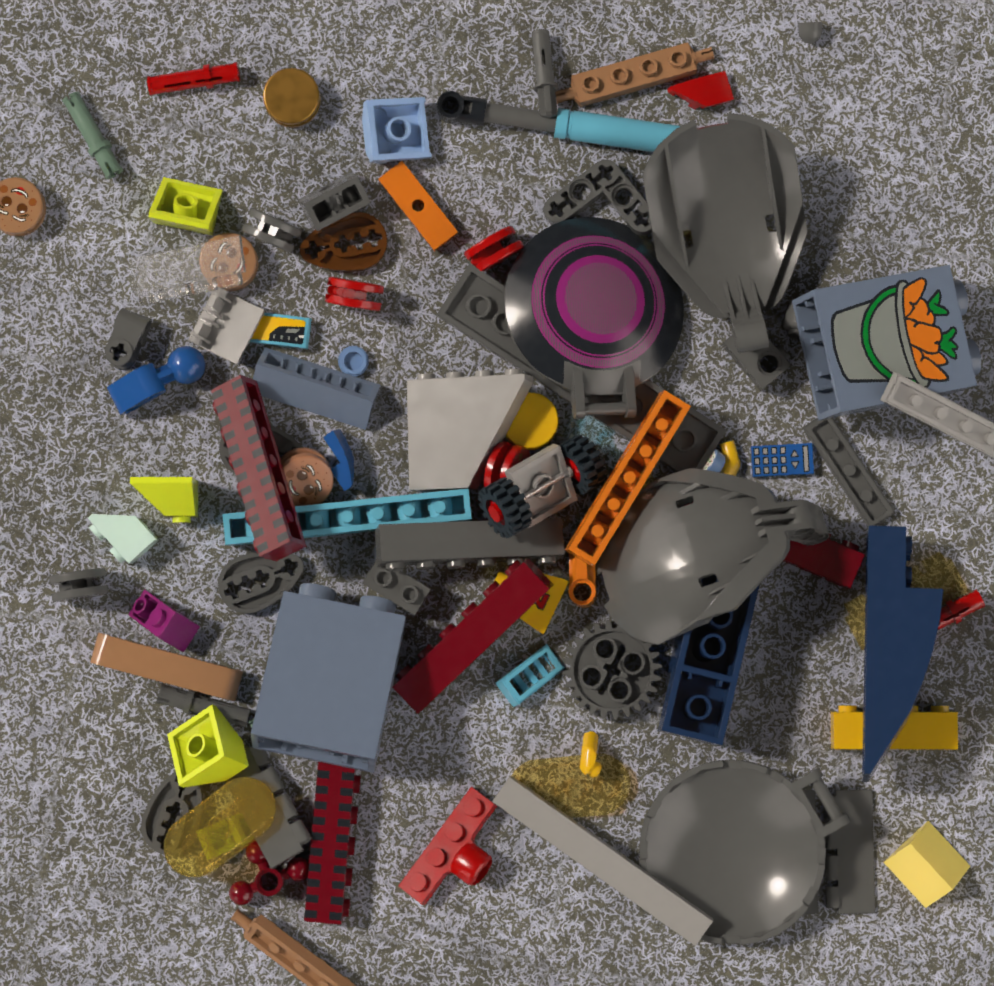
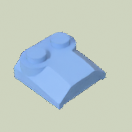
M425 97L366 100L363 103L362 124L364 143L370 163L385 164L390 161L427 159L432 157L429 149L424 104L426 102Z

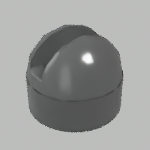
M822 22L798 23L799 36L805 43L811 44L821 38L823 32Z

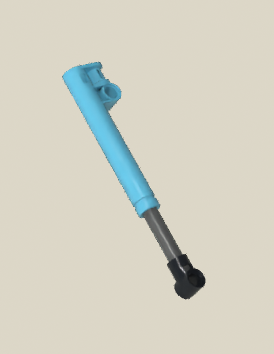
M455 91L442 93L437 101L440 119L449 124L460 122L484 126V122L554 132V138L558 139L569 138L572 141L654 152L666 137L680 127L671 124L575 110L572 112L562 108H558L556 116L546 118L540 116L539 110L487 103V99L463 96ZM453 101L459 105V110L453 114H448L442 107L446 102Z

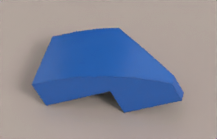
M338 429L331 431L323 438L340 462L331 470L343 490L346 491L353 486L354 457L345 436Z

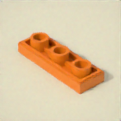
M403 161L399 162L378 179L434 252L458 234L456 228ZM414 203H423V210L415 211L413 209Z

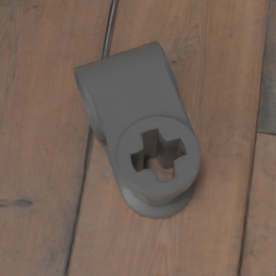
M124 308L119 311L105 349V356L113 367L118 370H127L134 365L141 346L150 330L152 322L150 318ZM124 348L127 356L126 358L120 357L118 360L114 353L116 351L121 352Z

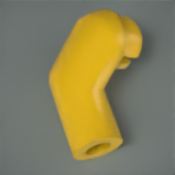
M734 440L719 444L722 454L725 455V464L720 473L736 476L741 463Z
M589 731L583 735L580 770L584 775L588 774L594 778L601 772L602 765L596 761L598 734Z

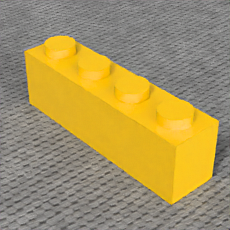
M838 705V711H831V749H863V712H857V706ZM914 706L907 723L890 749L958 750V712H949V706H931V712H918V706Z

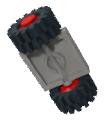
M579 434L560 445L552 444L504 471L506 477L498 479L479 491L478 500L481 501L479 506L480 509L484 510L482 514L484 518H488L489 526H494V532L500 533L501 537L510 538L577 501L576 494L584 495L605 483V480H607L605 475L607 468L603 467L606 463L604 459H600L599 455L601 453L599 449L596 451L594 449L595 444L593 442L589 443V438Z

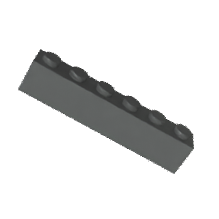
M562 518L544 519L507 539L506 537H501L500 533H495L494 526L490 527L489 521L379 524L375 529L377 567L386 566V571L404 570V566L416 565L417 570L434 569L435 565L447 564L448 569L464 568L465 563H477L479 568H489L496 566V562H507L508 566H511L517 559L522 564L528 558L531 561H538V565L556 564V560L565 555Z

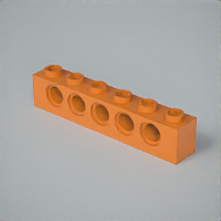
M666 390L658 394L564 549L565 551L590 566L596 565L691 407L689 404Z

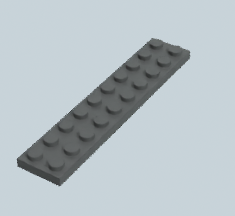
M469 263L436 316L515 368L523 369V373L533 376L535 381L571 403V392L562 389V386L548 378L544 379L528 365L527 359L521 353L518 346L514 345L505 320V286ZM650 380L635 388L637 407L635 418H625L624 415H595L591 417L630 442L658 394L664 391V389ZM622 396L585 397V403L622 402ZM690 407L659 461L676 472L688 468L703 469L727 430Z

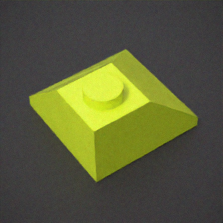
M130 477V484L164 516L172 517V523H191V517H198V480L195 478Z
M213 704L167 734L180 787L227 781L249 766L243 740L217 706Z

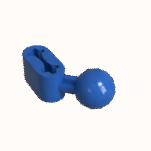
M178 347L171 352L166 365L157 369L153 363L143 365L115 381L107 389L119 414L125 415L165 393L164 385L174 380L182 384L197 382L205 373V359L201 352L194 347Z

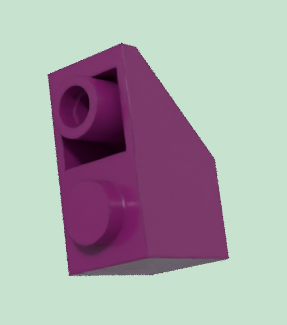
M145 589L135 601L133 608L128 614L156 637L183 653L200 628L199 625Z

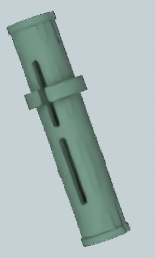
M78 91L69 94L71 99H68L66 96L62 102L90 148L88 153L91 157H95L106 180L116 177L115 172L121 174L123 168L119 165L110 149L112 144L108 139L105 140L81 98V94Z

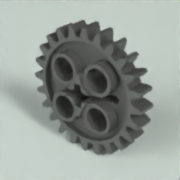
M606 620L605 629H601L600 625L595 622L593 633L583 628L585 638L582 640L574 636L573 639L578 646L576 648L567 647L566 650L572 654V658L563 659L562 661L570 665L569 670L562 672V675L571 676V680L564 685L565 687H574L575 689L570 698L573 699L580 696L582 699L578 707L582 708L589 704L590 715L595 713L597 709H600L601 719H604L607 712L611 711L613 719L617 720L618 713L621 710L626 717H630V707L640 712L639 701L642 700L650 703L651 701L646 693L648 691L657 693L658 691L651 683L652 681L661 680V677L654 674V670L661 668L662 665L653 663L652 660L659 655V652L650 653L648 649L653 645L652 643H644L630 636L618 625L616 628H612L610 620ZM602 640L609 641L613 646V652L608 658H602L596 652V646ZM620 645H624L625 650L616 666L620 673L618 676H611L605 692L600 695L598 690L607 675V671L603 669L604 665L612 664ZM631 653L636 654L641 662L638 670L633 672L628 671L624 666L625 657ZM588 668H594L599 672L600 679L594 686H589L583 681V673ZM617 681H621L627 686V694L622 699H615L611 695V686Z

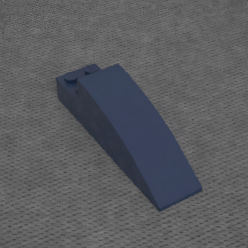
M869 526L867 533L862 782H869L908 721L923 684L940 622L943 589L910 588L912 566H906V561H910V555H912V536H906V527Z
M716 575L701 579L703 587L719 582ZM759 586L735 611L713 617L709 623L676 637L667 671L671 675L658 732L715 746L723 745Z

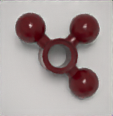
M254 840L246 848V857L251 863L258 865L260 872H258L255 881L252 883L242 880L233 883L229 890V896L232 902L237 905L248 904L256 892L265 896H273L282 889L285 880L289 878L294 881L305 880L308 877L309 862L304 857L297 856L288 861L285 869L280 870L277 867L271 869L257 841ZM268 872L275 874L278 878L277 887L274 889L264 887L262 884L263 874Z

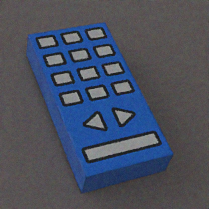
M812 443L750 447L752 477L814 474Z

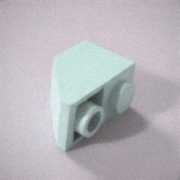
M91 514L88 517L92 523L89 529L99 540L102 541L106 538L113 546L110 552L121 564L125 560L128 564H133L159 541L155 534L137 516Z

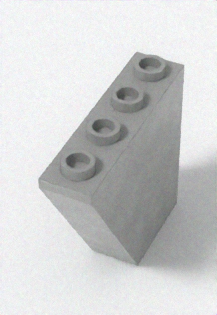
M505 369V375H494L492 370L475 371V376L464 377V372H447L446 378H435V374L427 373L417 374L416 380H407L409 490L428 492L467 488L469 490L478 489L484 477L488 458L494 447L502 442L533 384V376L523 374V369Z

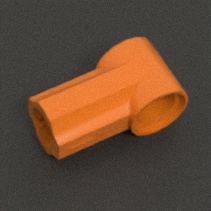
M569 553V597L578 607H590L597 599L596 565L590 566ZM581 585H587L592 591L591 596L584 601L576 599L574 595L576 588Z

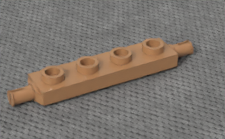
M687 42L571 76L570 88L556 91V102L559 104L574 99L579 107H583L697 74V64L714 60V53L712 47L694 52Z
M237 909L230 920H233L245 929L244 938L307 986H356L347 977L342 976L323 959L314 955L298 940L293 939L263 915L252 920Z

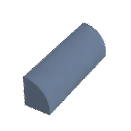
M266 347L256 364L253 380L257 381L261 396L364 430H366L380 389V384Z

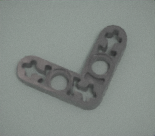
M607 159L595 163L550 197L543 207L547 222L553 225L564 220L573 219L604 195L636 235L647 236L652 233L650 218H648V226L645 227L642 224L637 226V217L632 211L640 203L641 205L637 207L639 214L643 218L649 216L647 202L613 161ZM604 168L605 171L612 170V179L608 181L606 178H602L597 182V186L600 189L596 191L588 178L592 177L595 182L601 177V169ZM578 186H586L590 189V195L585 200H577L573 196L574 189ZM626 190L632 193L633 199L629 204L620 205L616 202V195L620 191ZM568 195L570 202L575 208L571 209L570 204L562 209L563 216L559 217L556 214L551 216L553 213L551 207L553 205H556L558 208L566 204L564 196Z

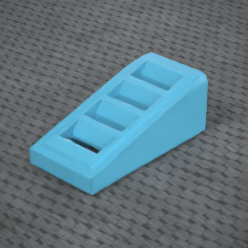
M546 644L495 682V684L510 704L515 707L563 671L565 667ZM543 656L550 665L549 659L555 669L548 673L538 658ZM533 664L543 678L538 680L528 666ZM521 671L531 682V687L528 688L518 675ZM511 679L515 682V684L518 686V688L522 691V693H521L520 695L518 694V692L516 691V689L513 687V685L510 683V680H511Z

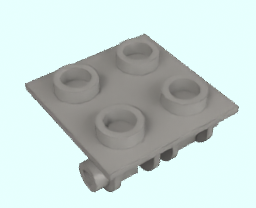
M217 286L211 291V296L206 306L202 308L203 311L198 316L199 319L193 331L190 332L188 341L238 365L265 310Z

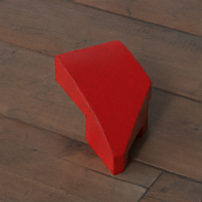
M726 71L695 78L667 88L670 95L679 96L689 103L688 106L695 110L699 107L705 109L723 105L734 100Z

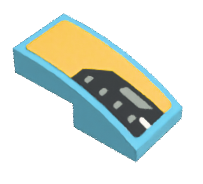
M264 313L249 343L308 349L312 319Z

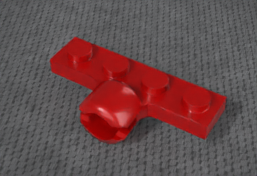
M470 787L398 887L425 906L445 877L450 873H453L468 885L479 883L488 873L492 865V857L476 845L474 840L497 808V805L475 788Z

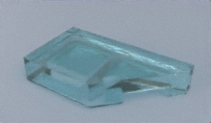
M571 414L562 437L569 440L579 434L583 437L586 436L589 438V443L593 442L595 444L594 449L596 451L599 449L600 453L615 458L616 452L605 426L591 416H585L584 419H574Z

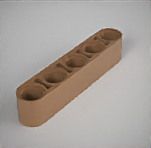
M98 633L90 663L231 701L236 700L243 671L237 669L234 670L226 666L141 645L103 633Z

